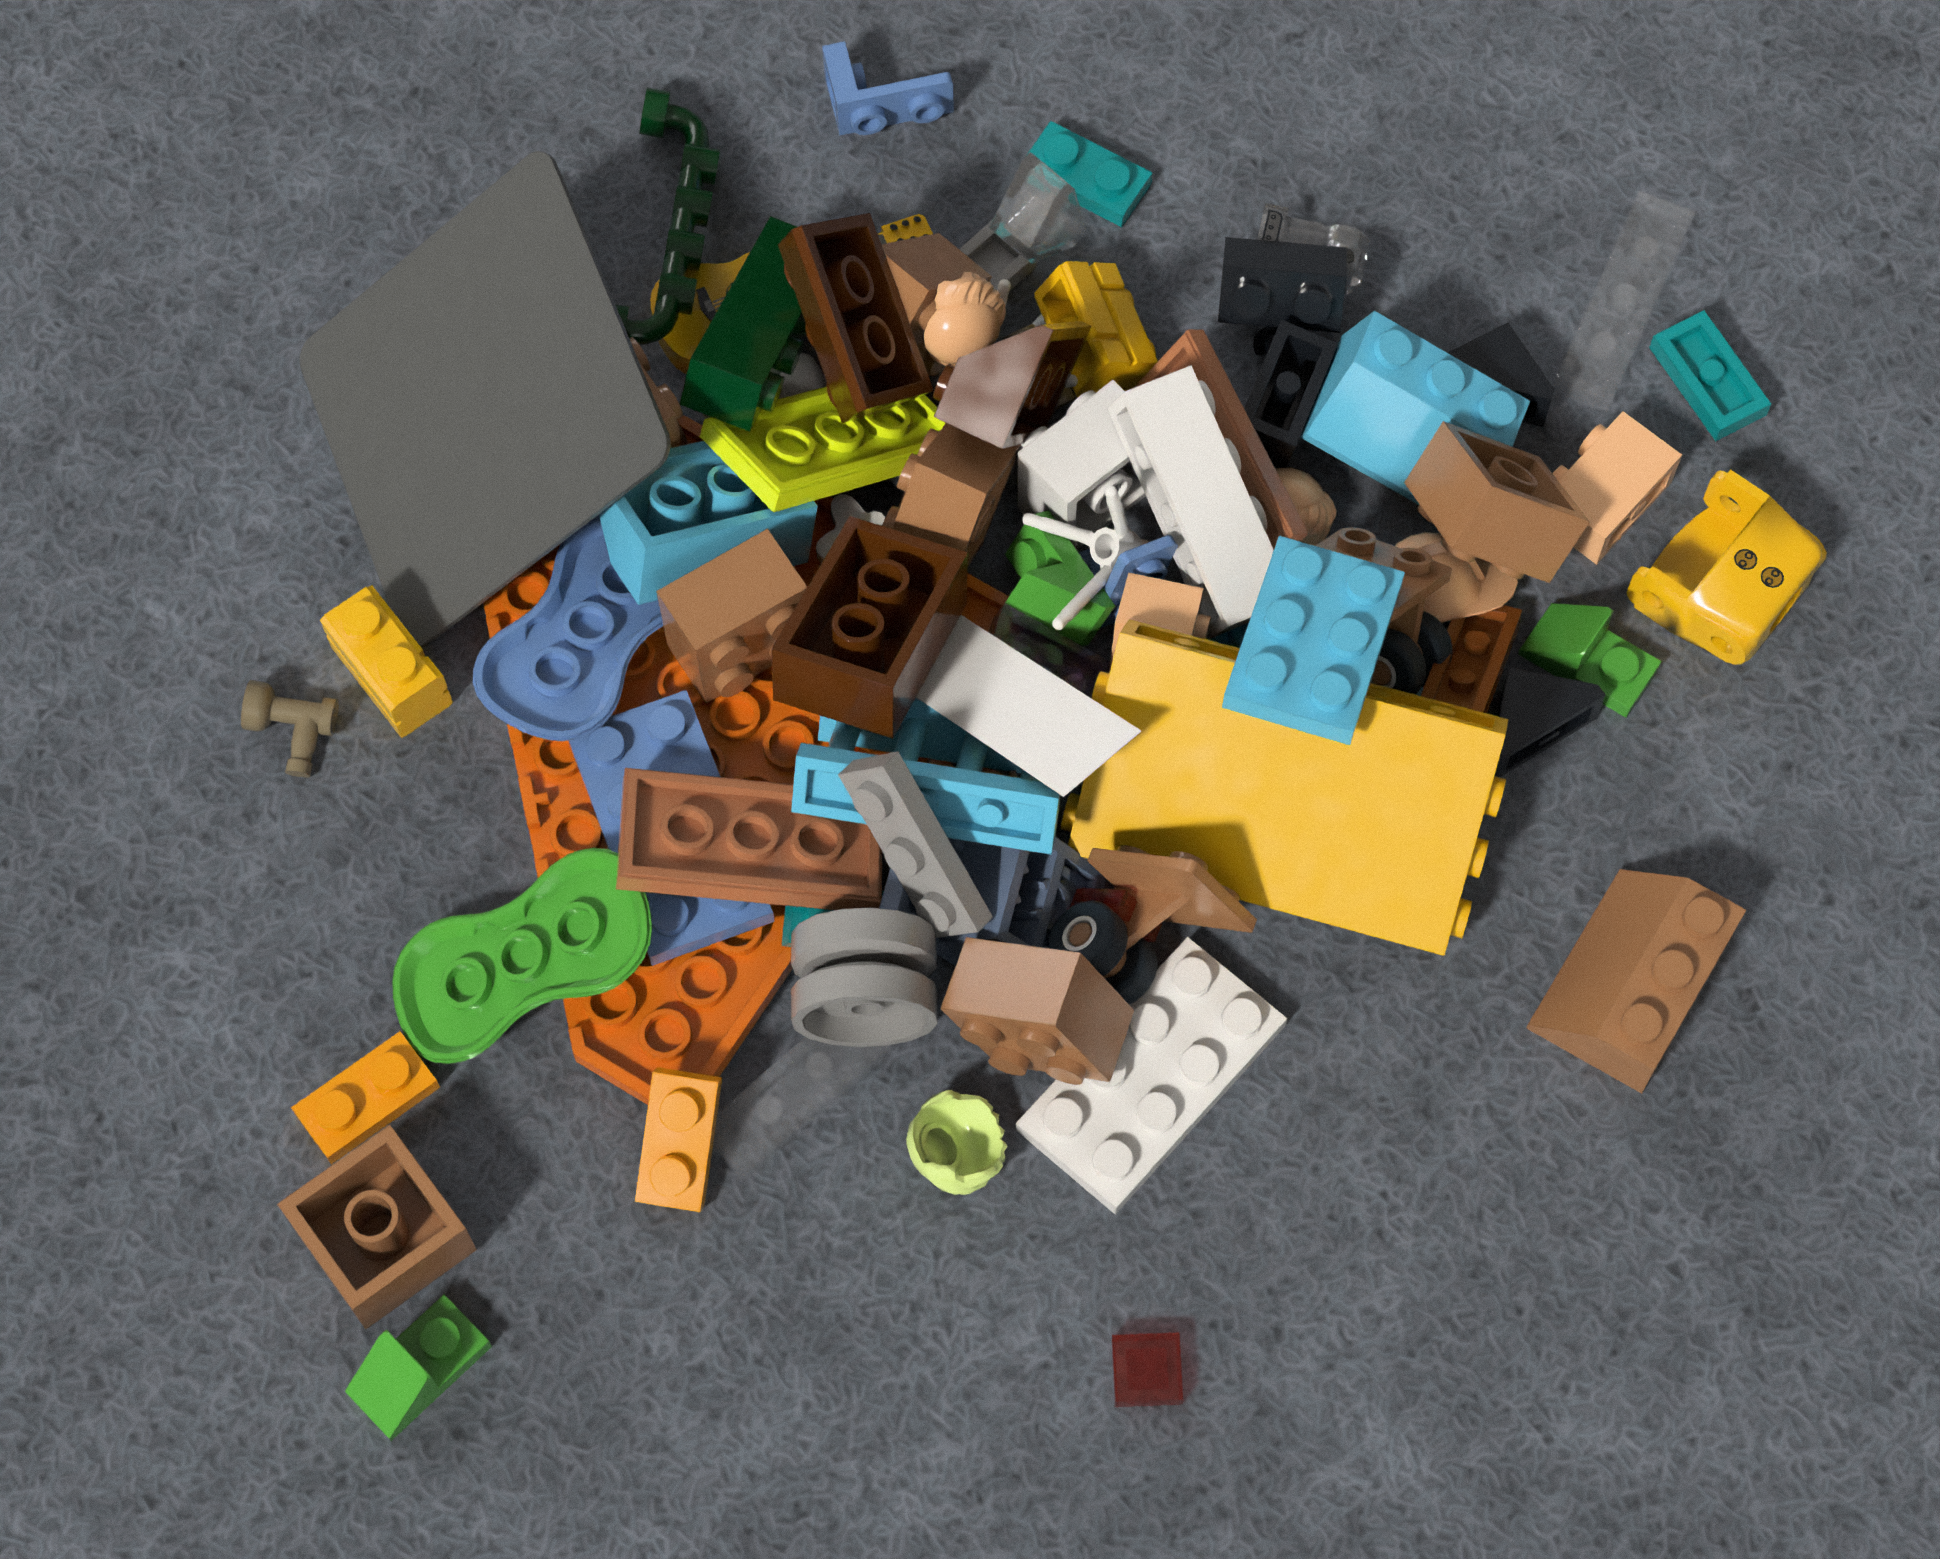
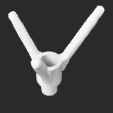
M1112 485L1107 486L1104 493L1115 528L1104 527L1094 532L1031 513L1023 515L1022 521L1025 525L1089 546L1092 559L1100 565V570L1053 620L1052 625L1056 630L1063 629L1106 585L1121 553L1149 542L1148 540L1140 539L1129 527L1116 487Z

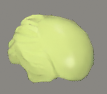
M953 1090L939 1092L925 1101L921 1106V1110L909 1124L906 1138L907 1149L914 1167L937 1188L954 1195L971 1194L986 1186L988 1181L1002 1169L1003 1162H1005L1004 1151L1007 1148L1006 1142L1002 1140L1005 1130L999 1125V1114L993 1112V1106L980 1096L960 1094Z

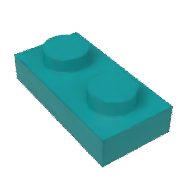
M1052 121L1048 123L1020 164V175L1120 227H1123L1152 184L1153 172Z
M1705 310L1652 337L1649 346L1650 350L1715 442L1767 416L1771 402Z

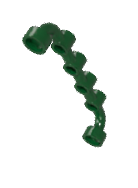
M649 87L646 89L639 134L663 139L664 129L668 127L684 134L686 143L654 314L645 320L628 319L630 307L615 304L629 338L633 337L639 345L657 342L672 332L679 313L692 315L697 279L686 277L687 269L696 271L700 269L705 235L694 233V227L707 228L713 192L701 190L702 183L715 184L720 155L719 149L709 148L708 129L699 116L687 108L670 104V91Z

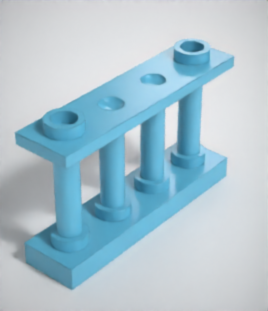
M915 698L893 739L820 716L818 741L829 742L828 747L801 743L795 761L791 812L866 824L863 817L855 809L852 798L838 774L853 760L877 756L854 751L855 747L885 752L898 751L948 838L1052 854L1061 795L918 698ZM919 757L953 762L957 763L954 768L917 761ZM984 767L1009 772L1016 770V773H1021V776L1016 778L982 772V769Z

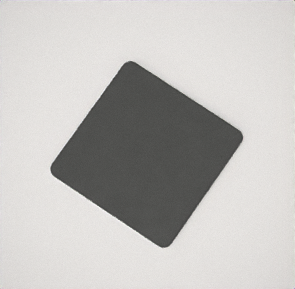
M542 151L532 152L486 189L309 337L300 353L302 374L389 606L420 647L430 644L653 474L665 463L670 452L671 442L668 430L555 159Z

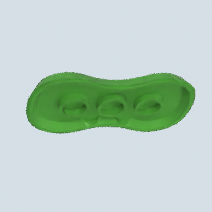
M601 848L583 849L570 853L551 865L523 894L513 901L484 913L457 915L439 919L414 935L400 952L394 966L392 980L393 999L398 1020L405 1037L413 1049L421 1057L435 1063L450 1064L471 1059L489 1048L517 1019L530 1010L553 1000L588 997L607 992L631 976L644 960L650 946L652 933L651 912L645 892L616 889L618 853Z

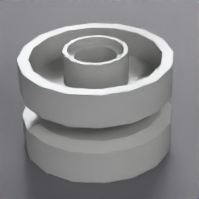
M879 908L840 909L816 914L798 923L792 931L791 965L794 974L800 977V979L791 989V1021L794 1030L808 1039L831 1045L852 1047L888 1046L912 1041L930 1033L938 1024L937 989L935 982L928 978L937 968L936 934L933 925L921 917L898 910Z

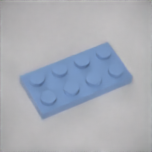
M687 690L613 715L593 732L578 739L568 740L607 847L618 853L622 783L625 768L720 777ZM645 892L651 912L652 933L647 954L652 966L775 922L770 904Z

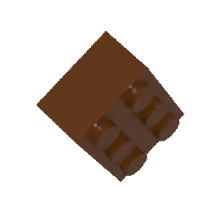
M849 516L771 649L773 700L893 739L967 605L968 552Z

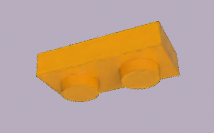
M399 1031L296 1103L291 1109L328 1161L333 1164L438 1090L440 1086L401 1031Z
M657 1067L652 1072L635 1202L695 1212L702 1211L706 1199L722 1077Z

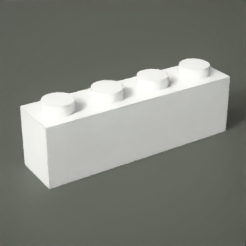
M1191 365L1124 391L1107 409L1163 536L1172 535L1178 545L1173 558L1184 583L1204 588L1200 614L1211 616L1208 637L1211 639L1249 623L1274 550L1265 532L1267 529V519L1263 507L1254 496H1249L1241 478V460L1238 451L1231 440L1223 437L1214 417L1216 407L1213 395L1204 381H1198Z

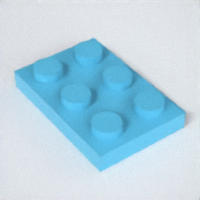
M1279 536L1224 693L1222 708L1351 745L1402 587L1405 572Z

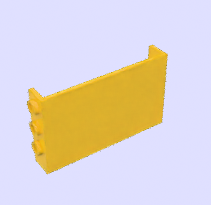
M1129 619L1119 633L1110 674L1102 671L1099 672L1091 699L1134 725L1141 732L1083 781L1080 795L1070 793L1061 822V830L1071 832L1068 846L1080 853L1081 857L1087 859L1092 848L1117 851L1120 845L1137 847L1150 855L1168 857L1173 851L1186 852L1202 859L1208 865L1207 872L1221 885L1234 890L1240 896L1241 901L1443 956L1445 955L1450 936L1463 938L1472 901L1461 898L1466 876L1479 878L1489 844V840L1477 837L1483 815L1496 817L1501 803L1506 779L1494 775L1506 736L1509 719L1370 683L1351 745H1346L1222 708L1224 693L1240 648Z

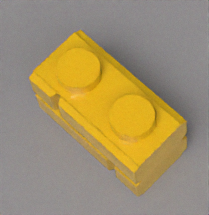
M1066 261L1060 264L1034 293L1035 300L1046 324L1082 321L1091 325V329L1071 375H1076L1078 379L1077 385L1073 387L1076 397L1089 390L1097 392L1112 380L1124 391L1132 389L1158 362L1155 347L1146 335L1134 307L1133 296L1129 290L1125 289V284L1116 263L1094 262L1089 266L1088 262Z
M373 585L363 588L324 614L320 619L333 651L401 738L413 732L453 703L442 673L428 656L425 657L423 649Z

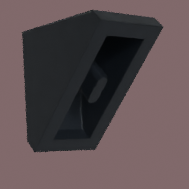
M1509 323L1447 352L1528 399L1530 402L1522 422L1544 427L1554 388Z
M1509 667L1501 691L1497 712L1498 717L1509 720L1494 776L1502 777L1596 720L1606 696L1600 686Z

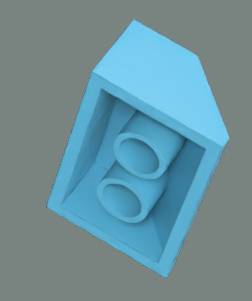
M1373 311L1341 336L1300 438L1420 505L1404 482L1443 421L1513 447L1530 401L1380 313Z
M704 441L670 448L667 460L658 470L601 512L599 517L611 565L637 604L640 605L658 600L657 590L766 529L770 531L793 566L808 563L818 506L812 501L773 513Z

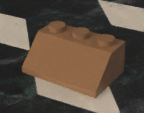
M1619 869L1526 1028L1642 1094L1735 933L1746 909L1687 877Z

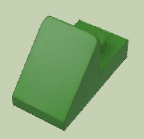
M1049 510L1035 513V515L1056 520ZM1024 524L1005 553L1021 579L1002 606V611L1014 619L1075 646L1089 645L1114 609V603L1102 588L1063 629L1056 630L1052 625L1053 620L1094 577V574L1068 538Z
M1551 603L1520 648L1518 655L1554 676L1599 685L1606 694L1603 705L1627 718L1657 673L1662 661L1607 630L1614 612L1611 608Z
M443 1295L396 1339L388 1330L380 1334L345 1392L392 1441L480 1359L492 1345L470 1320Z

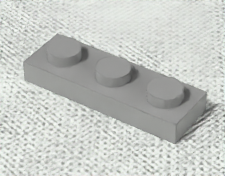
M899 752L853 760L838 776L851 796L855 809L863 817L884 853L887 864L895 872L916 908L917 915L933 925L936 938L979 932L993 916Z

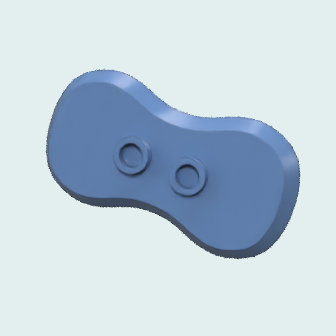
M599 515L561 543L556 554L550 583L543 596L528 613L497 632L487 641L480 650L473 668V686L476 696L482 704L503 722L535 737L563 742L578 739L603 725L611 717L621 698L625 674L633 654L649 635L663 626L658 600L638 605L611 565Z

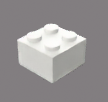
M1114 380L1097 392L1089 390L1080 395L1071 404L1066 416L1049 429L1046 426H1042L1034 430L1025 439L1024 443L1021 444L1018 452V509L1023 514H1035L1049 510L1057 521L1096 532L1113 522L1104 493L1107 486L1112 485L1116 487L1124 512L1146 497L1107 409L1124 392ZM1069 539L1076 550L1084 545V543Z

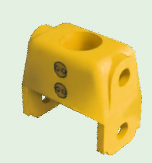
M1730 469L1728 473L1721 470L1715 473L1709 481L1703 497L1708 508L1693 518L1673 537L1650 569L1644 566L1638 568L1631 578L1626 594L1629 600L1635 604L1634 608L1672 634L1709 651L1727 663L1740 665L1754 656L1809 586L1814 573L1825 561L1827 552L1820 540L1809 530L1798 524L1770 495ZM1729 497L1735 500L1738 504L1730 500Z

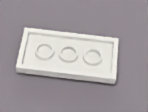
M1189 937L1157 969L1155 979L1148 991L1137 1001L1130 1004L1134 1009V1013L1111 1081L1105 1082L1084 1078L1082 1084L1073 1085L1055 1080L1016 1122L1017 1132L1115 1215L1283 1030L1287 1023V1018Z

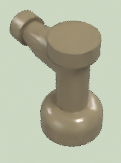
M249 680L243 697L241 726L243 730L259 732L268 728L271 721L294 724L291 739V758L287 760L285 773L291 776L309 778L313 766L311 759L316 749L318 735H334L339 712L338 699L324 697L322 703L278 697L275 696V691L269 683Z

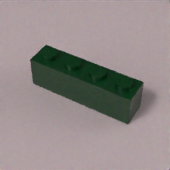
M771 216L768 219L690 359L679 405L749 432L762 409L769 412L774 410L785 377L780 374L783 372L792 375L804 345V340L799 338L802 336L808 339L805 329L806 322L795 291L786 279L784 272L785 263L778 246L783 238L797 226Z

